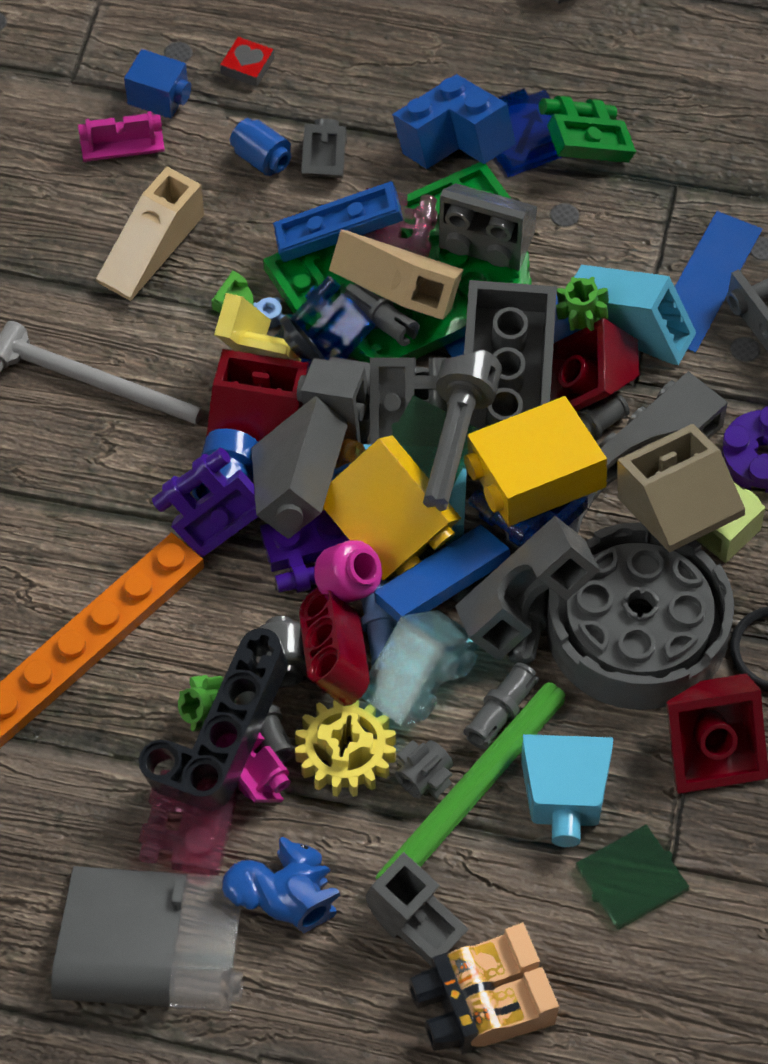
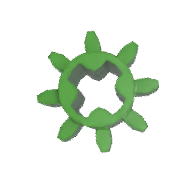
M571 277V282L567 284L565 289H557L558 320L568 318L571 331H574L576 328L584 329L586 327L593 331L594 323L599 318H608V307L606 305L609 302L608 289H597L595 277L589 279Z
M203 675L190 677L191 688L180 691L178 710L183 720L191 723V731H201L223 682L222 676L208 677Z

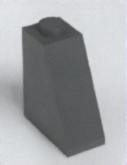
M314 396L251 448L256 515L287 539L291 538L322 513L347 429V420L317 396Z

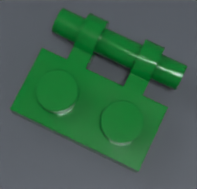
M559 95L555 96L554 99L542 98L540 100V114L552 116L547 123V127L558 156L629 163L635 155L636 150L625 121L615 120L617 117L616 106L606 105L602 100L587 99L585 102L573 101L569 96Z

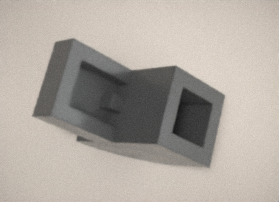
M403 852L373 883L366 893V901L375 918L394 939L399 935L425 961L432 965V957L448 953L468 931V928L433 896L440 885Z

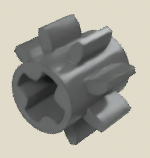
M412 740L397 754L400 761L396 764L400 768L395 772V776L400 785L412 796L421 798L423 795L426 796L430 793L434 798H438L452 784L449 780L452 773L449 770L453 767V761L445 749L438 743L429 740L426 744L423 742L421 745H418Z

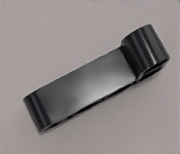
M258 628L251 630L242 638L193 749L161 739L152 741L143 748L138 760L139 768L154 791L206 811L219 810L228 803L287 671V656L276 633L269 629ZM268 651L272 653L271 656L267 655ZM257 656L261 657L259 663L256 661ZM247 691L256 693L254 699L248 704H235L236 698L241 693ZM232 733L237 735L235 742L229 747H216V742L224 734ZM162 761H175L173 768L168 773L163 775L154 774L156 766ZM204 777H218L216 785L210 790H197L198 783Z

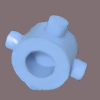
M278 297L264 298L258 303L254 302V307L271 320L269 328L277 327L281 323L280 319L285 316L282 314L281 299Z

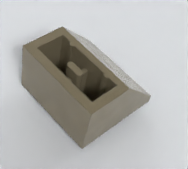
M693 423L617 459L618 499L669 552L745 516V507L720 449Z

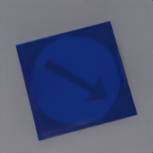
M523 88L498 97V99L507 103L516 141L515 145L496 156L508 178L562 158L557 155L547 127V123L552 116L541 115L539 112L540 100L542 98L551 99L546 90L528 95Z

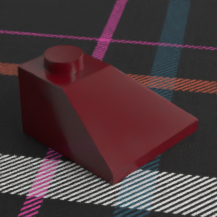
M602 318L594 323L593 331L586 327L554 343L550 402L566 396L577 412L611 395L638 377V339L605 318Z
M747 673L702 680L666 702L675 791L677 794L768 779V759L761 689Z

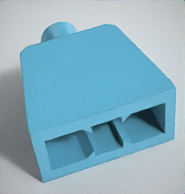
M523 734L521 764L531 820L535 824L552 825V843L559 847L577 846L581 840V826H595L599 824L611 762L613 737Z

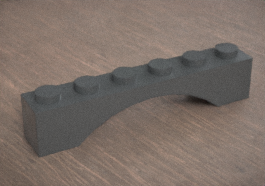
M689 371L677 382L669 381L660 390L657 399L647 408L644 406L638 408L629 418L627 426L617 434L610 433L600 443L599 447L607 458V486L617 479V459L692 423L710 439L724 426L728 402ZM605 488L512 526H507L505 530V545L510 548V556L554 516L558 517L578 534L587 511Z

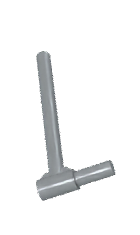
M7 321L0 333V373L2 369H6L22 359L193 424H198L203 412L201 407L30 344L26 328L18 322Z

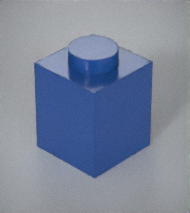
M141 49L124 77L128 105L151 111L170 119L174 116L179 105H185L190 96L191 82L187 79L186 63Z

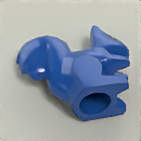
M285 837L279 839L280 850L277 851V856L284 867L283 869L273 873L261 862L241 860L224 874L222 878L223 893L236 907L243 906L248 910H253L260 906L270 917L289 922L303 933L333 918L337 913V910L331 904L340 896L338 889L320 890L328 884L325 876L330 873L329 867L326 865L320 866L322 862L321 853L310 846L291 842Z

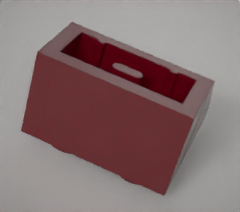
M222 349L212 386L207 435L216 429L227 428L249 434L259 442L303 406V403L297 400V386L301 375H307L309 363Z

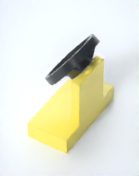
M226 293L214 335L233 350L301 361L302 358L313 361V358L325 360L316 345L289 315L286 314L280 319L284 327L285 339L268 336L267 333L271 320L242 296Z

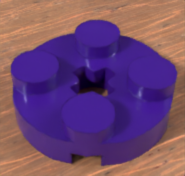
M767 406L762 410L751 411L736 418L726 429L722 442V456L733 481L751 490V486L766 488L765 493H768V455L766 453L758 455L756 452L760 445H768Z

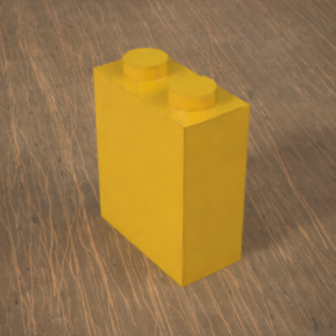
M566 396L467 434L468 454L464 455L467 472L472 480H480L484 487V495L488 506L492 512H500L508 527L607 487V458Z
M393 435L376 440L330 482L323 506L324 510L349 540L362 541L374 549L382 564L381 579L383 581L397 575L399 576L422 562L419 556L430 546L434 551L443 546L455 535L451 527L461 519L449 503L444 511H439L435 506L428 508L423 504L429 478Z

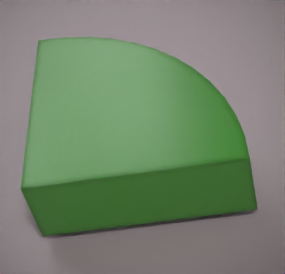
M235 271L230 273L211 300L212 309L219 313L221 312L226 293L242 296L254 306V297L246 279Z

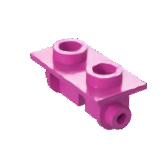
M151 111L147 112V114L123 117V122L115 123V118L93 121L85 119L86 124H78L83 162L165 152L160 114L152 115Z
M232 733L224 734L216 742V747H229L235 742L237 735ZM259 733L238 780V787L254 803L282 802L284 798L279 792H282L290 785V780L288 779L289 771L270 746H264L258 754L254 752L264 741V737Z

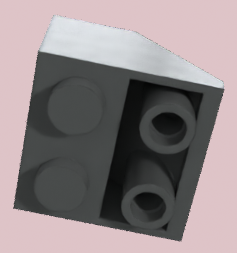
M453 184L443 189L440 195L439 248L446 249L455 255H467L484 260L497 267L520 270L535 233L537 206L461 184Z

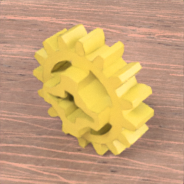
M333 699V707L327 709L320 702L316 704V718L307 714L302 717L304 730H296L295 741L296 745H298L295 748L296 762L302 763L301 771L304 778L315 775V789L320 790L326 784L332 785L333 796L338 797L342 787H348L351 795L355 797L358 796V785L364 784L371 791L376 789L375 775L387 779L389 776L388 763H394L396 760V748L392 747L396 745L395 730H388L389 717L387 714L376 718V704L370 703L365 709L359 708V700L349 706H342ZM351 736V742L344 749L343 756L340 757V751L343 749L344 744H347L348 737ZM321 760H326L331 767L324 764Z

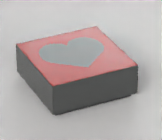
M237 37L220 64L221 74L257 87L275 59L274 49Z

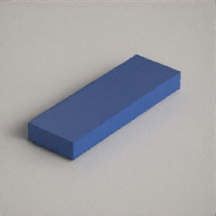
M390 181L273 222L279 255L283 262L337 244L341 229L358 235H364L404 220L397 190L393 182Z
M480 524L375 590V603L402 627H405L499 567L510 557V548Z

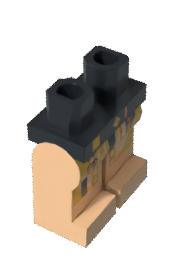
M523 922L505 929L504 935L475 946L459 948L448 955L446 952L432 957L431 969L425 970L409 979V991L418 1009L437 1002H441L445 1014L428 1019L425 1022L426 1033L434 1051L459 1046L463 1055L475 1051L476 1047L495 1044L555 1025L559 1005L543 967L539 968L540 960Z

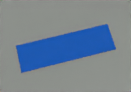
M716 211L675 285V289L696 331L688 350L693 352L698 350L727 296L731 273L738 269L741 270L763 230L762 228Z

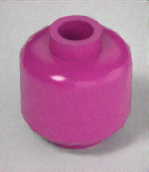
M348 540L325 549L319 555L314 567V578L322 594H329L328 590H330L341 601L350 603L370 596L375 592L381 582L382 564L378 554L370 545L362 541Z

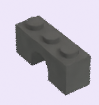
M554 516L455 607L469 639L500 661L532 632L528 622V611L532 602L540 593L551 588L567 601L592 579L600 569L584 538L558 517Z

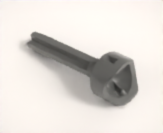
M479 350L444 359L441 362L436 381V391L442 399L448 402V410L423 504L428 508L435 506L439 511L447 509L471 416L475 409L488 407L495 400L502 366L498 359L488 351Z

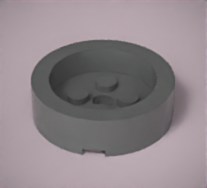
M640 522L617 524L595 531L594 537L585 542L600 571L567 601L551 588L549 590L546 632L552 656L568 680L582 692L598 701L615 707L635 710L666 707L668 700L702 680L712 679L718 671L727 650L734 616V599L730 581L721 564L716 565L701 549L702 544L696 540L669 552ZM635 599H643L652 605L653 610L643 614L642 617H637L638 614L633 612L628 604Z

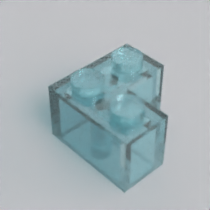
M439 610L401 616L369 672V685L361 698L400 726L423 721L431 714L437 704L438 699L434 695L441 683L460 677L463 678L473 668L478 657L474 653L478 645L469 639L464 627Z

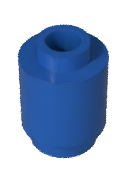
M243 119L231 133L230 144L234 147L235 153L266 176L280 173L288 166L291 160L290 141L260 120Z

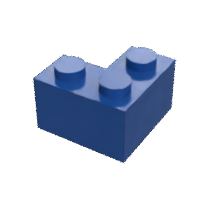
M458 74L443 80L440 85L419 98L411 100L406 106L392 114L402 154L426 169L458 149L485 164L516 144L507 103Z

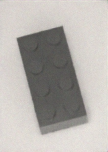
M469 280L464 354L479 350L488 351L498 359L502 369L495 400L488 407L474 410L467 434L550 402L557 286ZM467 435L463 449H468Z

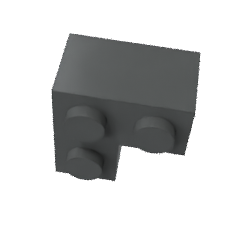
M330 357L329 360L313 358L307 375H301L299 379L297 400L305 405L314 396H317L346 419L347 429L339 455L358 458L360 456L361 444H366L370 433V363Z

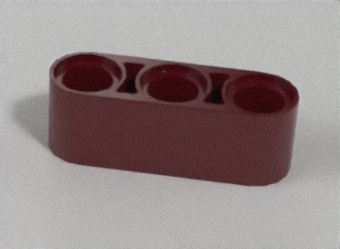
M316 588L306 596L299 609L307 675L313 683L340 705L349 706L363 696L370 681L360 616L352 607L337 598L330 590H328L329 594H322Z

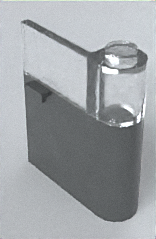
M73 866L52 968V998L56 1000L231 1011L232 1002H241L243 991V972H235L234 964L242 906L236 907L229 898L225 897L222 890L223 876Z

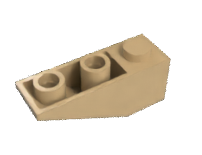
M166 166L141 195L97 275L96 282L131 301L204 216L201 184Z
M343 229L340 230L329 271L400 306L441 320L452 309L464 270Z

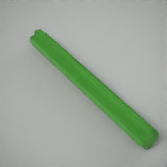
M552 682L545 683L377 873L376 880L403 852L420 867L426 862L522 752L523 734L537 735L564 704L566 694L561 688Z

